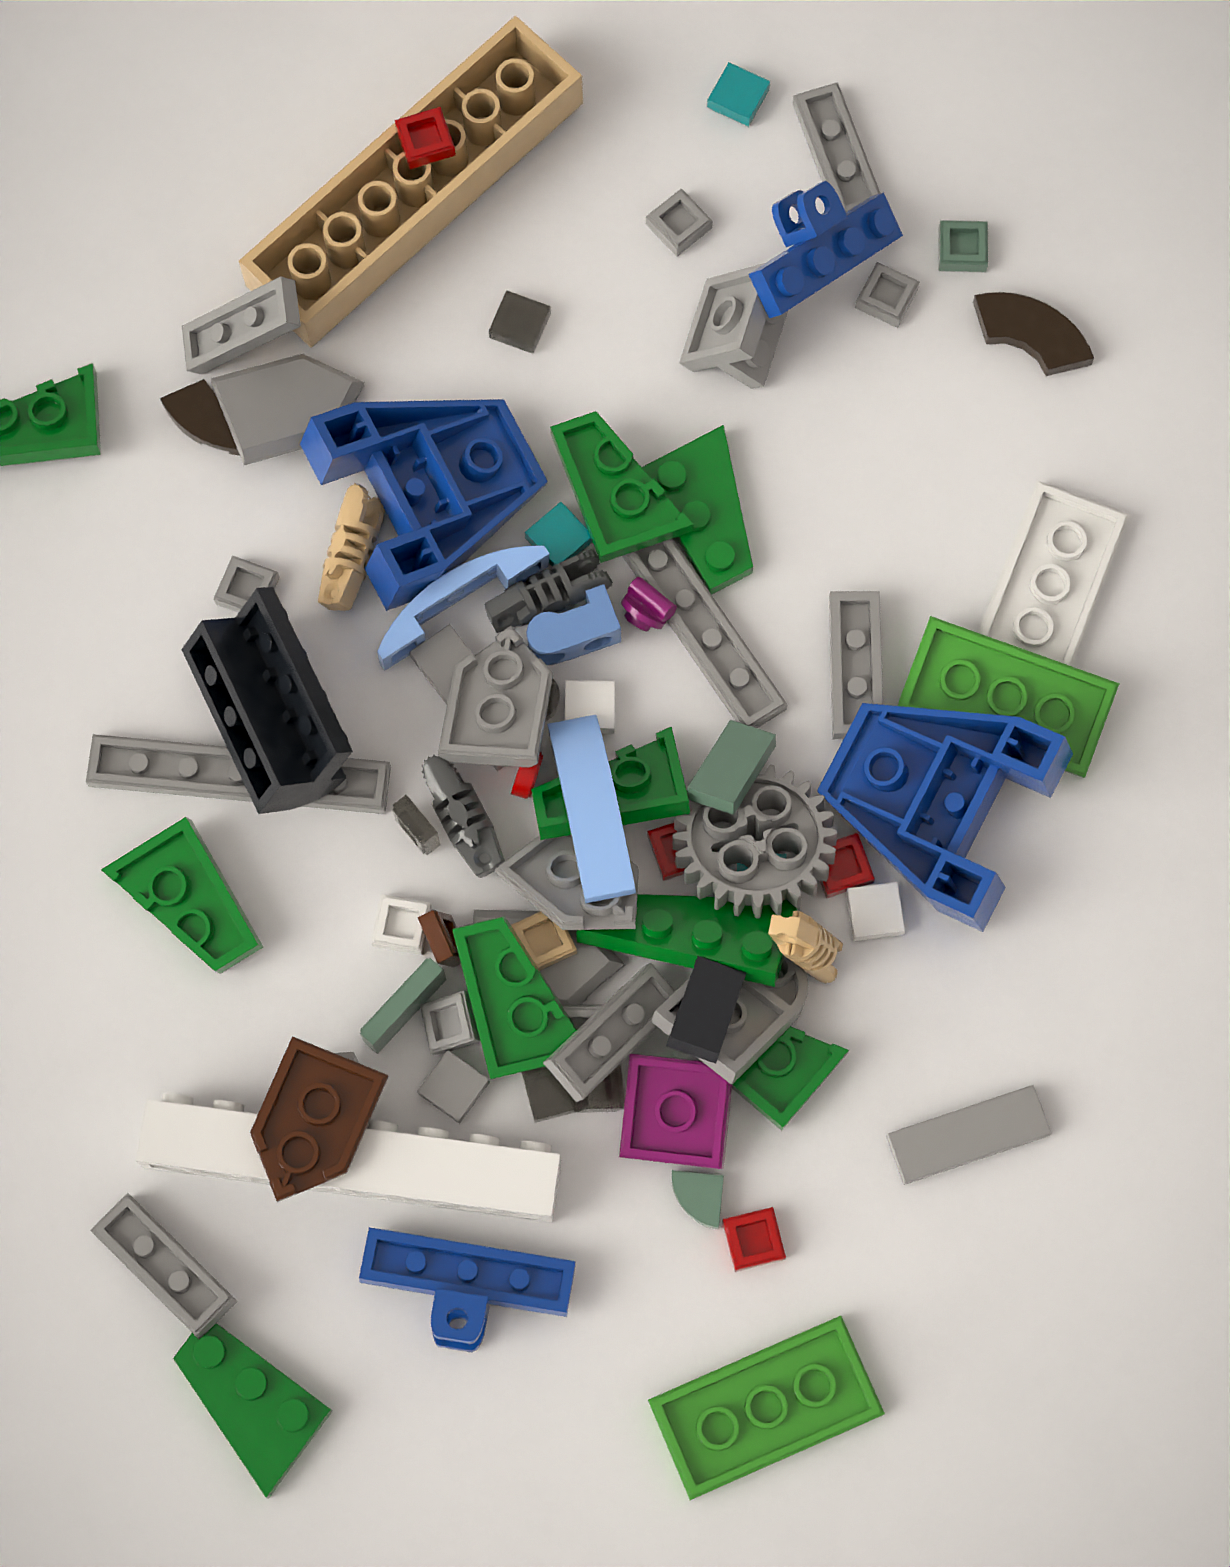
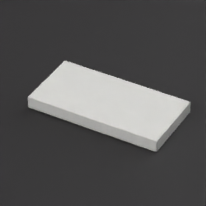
M1037 481L978 633L1072 666L1129 514Z

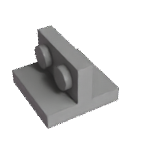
M763 264L706 279L679 362L681 365L692 372L719 367L751 389L765 385L788 311L776 317H768L748 275Z

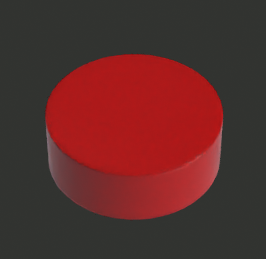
M541 751L538 764L531 767H518L511 795L523 799L531 797V789L534 788L544 756Z

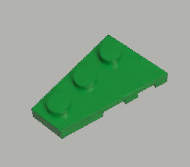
M93 363L78 368V375L54 384L52 379L36 385V392L10 401L5 398L0 400V466L101 455L97 373Z
M597 411L550 426L552 439L601 563L693 531L694 524L683 511L680 513L665 495L666 491L654 478L651 479L633 458V453Z
M724 425L642 467L651 479L654 478L666 491L665 495L680 513L683 511L694 524L692 532L675 538L711 595L753 573V563Z
M672 726L657 732L656 740L635 749L631 744L615 751L616 758L608 762L622 825L690 814L689 799ZM559 777L531 789L540 840L571 835Z
M184 817L101 869L102 872L119 884L138 904L155 916L173 935L217 973H223L263 948L262 943L194 823L187 817Z
M505 915L452 929L490 1080L544 1067L543 1062L577 1029Z
M790 1026L732 1084V1089L782 1131L849 1052L848 1049L833 1043L830 1045Z
M216 1323L200 1339L192 1333L173 1359L264 1496L269 1499L333 1410Z

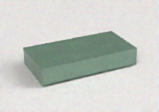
M730 720L687 787L688 799L734 815L775 749L776 734Z
M426 959L360 1029V1035L364 1043L378 1054L420 1009V1005L426 1003L447 980L444 969L433 959Z

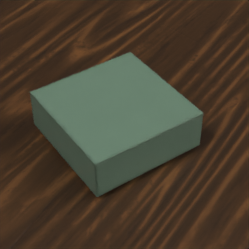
M940 220L938 271L986 272L988 267V222Z

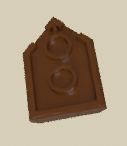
M292 1036L250 1131L277 1202L347 1174L389 1077L387 1074Z

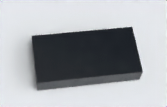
M697 956L666 1047L716 1064L746 972Z

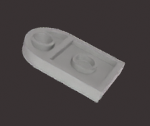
M786 956L780 969L784 976L777 978L775 987L744 980L716 1064L698 1058L731 1085L798 1019L808 995L807 975L803 969ZM689 979L654 1012L652 1023L669 1036Z

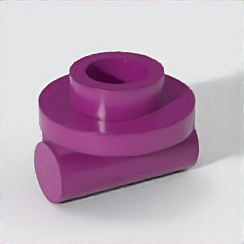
M640 576L630 583L627 590L628 593L621 601V605L626 610L624 614L625 619L635 627L646 632L651 627L662 629L666 621L677 610V606Z

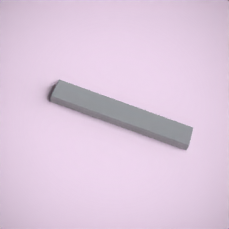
M673 539L622 556L636 577L640 576L677 606L676 612L667 622L736 722L758 728L787 710L788 704Z
M96 734L92 736L86 775V784L89 787L252 802L228 748L225 746ZM347 758L341 766L346 779L327 795L302 806L385 814L391 770L390 762Z

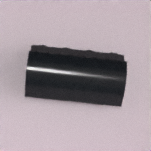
M256 588L235 618L202 620L181 650L257 813L264 814L295 809L312 803L337 788L346 779L341 766L353 750L274 588Z

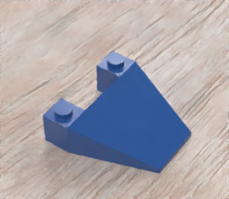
M504 399L354 402L311 417L300 443L321 486L365 471L394 526L398 537L377 544L365 567V571L386 611L410 603L432 582L463 564L544 488L548 482Z
M862 703L817 792L823 795L825 800L938 912L983 932L1006 887L996 872L965 858L1005 779L1051 798L1073 752L1065 736L1021 717Z

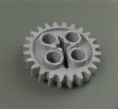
M770 764L764 775L757 776L734 815L689 800L690 814L675 816L674 829L677 830V833L673 834V850L678 851L675 853L676 868H686L684 870V883L689 885L699 882L697 885V897L699 899L705 898L711 893L715 894L714 909L716 910L722 908L727 901L734 903V916L737 917L742 913L745 905L752 906L755 918L761 917L762 909L765 905H770L776 915H781L782 901L784 900L799 908L801 906V891L815 896L818 884L816 880L827 881L829 875L828 864H834L836 849L832 846L836 845L837 830L831 828L833 827V812L823 811L825 797L819 795L809 798L811 794V782L809 781L795 787L793 785L794 772L791 770L782 779L775 778V766ZM765 809H775L781 813L778 815L769 816L763 814L761 811ZM725 821L731 823L733 826L721 829L715 827L713 824L716 822ZM790 851L797 856L785 859L779 857L776 853ZM741 863L747 866L748 869L736 872L730 870L728 866Z

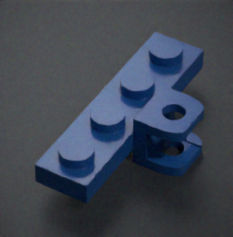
M823 181L805 192L802 190L792 192L772 205L773 219L785 247H792L748 275L768 317H776L787 312L902 237L903 234L884 192L869 197L845 212L833 186L829 182ZM817 197L824 204L825 209L822 214L817 211L815 206ZM791 206L798 213L797 223H794L790 218L789 210Z
M369 1227L359 1281L363 1284L435 1295L431 1312V1328L435 1344L441 1348L475 1352L480 1347L485 1335L489 1304L567 1317L576 1261ZM455 1319H463L467 1322L460 1329H454L449 1326Z

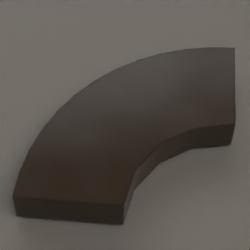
M993 292L974 295L973 305L986 345L1008 344L1023 349L1038 361L1045 376L1092 365L1094 356L1084 336L1066 316L1050 305L1035 298L1015 293Z
M205 379L160 398L168 416L192 440L201 445L203 443L216 449L229 451V454L240 456L216 393Z

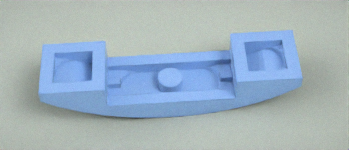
M522 546L495 551L461 564L428 585L402 610L385 634L377 651L379 664L383 670H387L409 656L411 650L425 641V632L420 625L497 577L504 588L507 589L521 580L524 583L528 577L546 569L549 566V552L545 546Z
M597 715L547 724L575 849L585 904L636 894L618 801Z

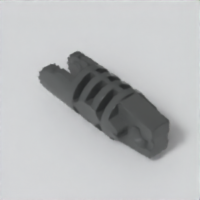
M590 549L554 565L550 571L545 569L528 577L524 583L522 580L505 589L504 593L486 602L485 610L496 633L502 632L510 626L528 625L533 617L540 613H556L565 609V606L568 604L572 606L586 599V590L603 584L606 590L609 589L613 582L608 573L603 570L594 572L598 568V564H600L596 551Z
M428 756V759L424 760L421 772L424 774L423 778L427 779L426 784L434 797L431 803L454 849H457L474 874L479 878H483L494 872L498 866L505 862L494 826L472 784L464 783L460 773L456 772L457 768L454 767V764H450L439 756Z

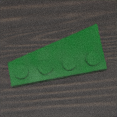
M638 894L636 929L577 930L578 943L688 968H694L697 956L746 972L744 979L746 981L775 987L785 957L768 934L771 917L776 915L770 905L763 906L760 918H755L752 906L746 905L742 913L737 917L734 916V903L727 901L719 910L714 909L715 897L699 899L697 896ZM787 900L782 901L781 916L784 918L791 917L793 911L799 912L800 907L796 908Z

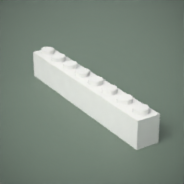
M163 1093L161 1101L146 1100L136 1162L143 1168L270 1185L250 1135L258 1114L243 1112V1104L226 1100H214L212 1108L192 1105V1097L180 1094ZM370 1120L347 1174L309 1189L319 1192L553 1223L561 1156L557 1153H551L552 1145L542 1142L521 1141L519 1149L499 1146L500 1138L489 1135L470 1134L469 1142L448 1139L449 1132L442 1129L419 1127L417 1135L397 1132L398 1125Z

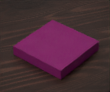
M630 1054L619 1157L723 1169L732 1085L702 1061Z

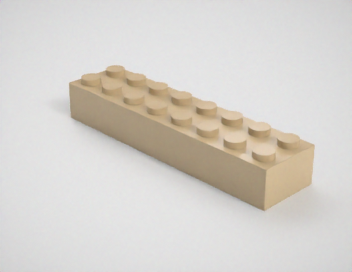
M515 15L400 117L403 118L441 107L455 147L456 156L410 169L396 131L395 123H393L239 260L246 287L253 291L279 277L295 280L301 327L293 331L312 348L583 104L582 75Z

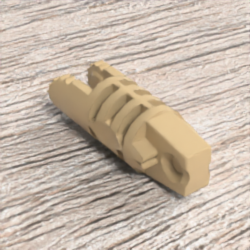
M356 483L354 485L351 484L347 488L334 527L336 532L332 534L331 545L327 550L329 558H326L323 564L318 603L334 611L351 610L360 586L366 578L365 567L370 559V555L374 551L375 546L373 543L377 541L385 513L379 498H369V492L363 486Z
M793 911V915L788 918H784L781 915H772L768 934L777 944L779 951L816 980L825 984L835 981L838 970L831 964L835 960L837 951H842L843 943L814 919L801 911Z

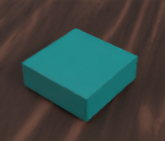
M728 62L707 99V108L749 127L770 90V81Z
M559 502L524 532L525 539L532 546H545L549 552V564L552 567L578 555L593 542L588 529L562 502Z

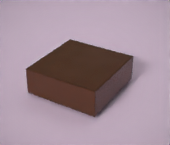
M431 910L419 916L418 920L437 964L453 968L460 965L461 962L452 930L457 926L452 915Z

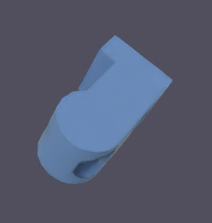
M604 584L586 590V604L560 614L543 612L536 615L529 622L526 631L529 649L538 659L541 658L546 665L569 661L621 643V627Z

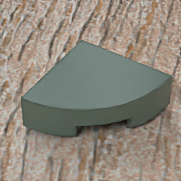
M672 1170L673 1192L683 1210L699 1224L712 1229H719L724 1175Z

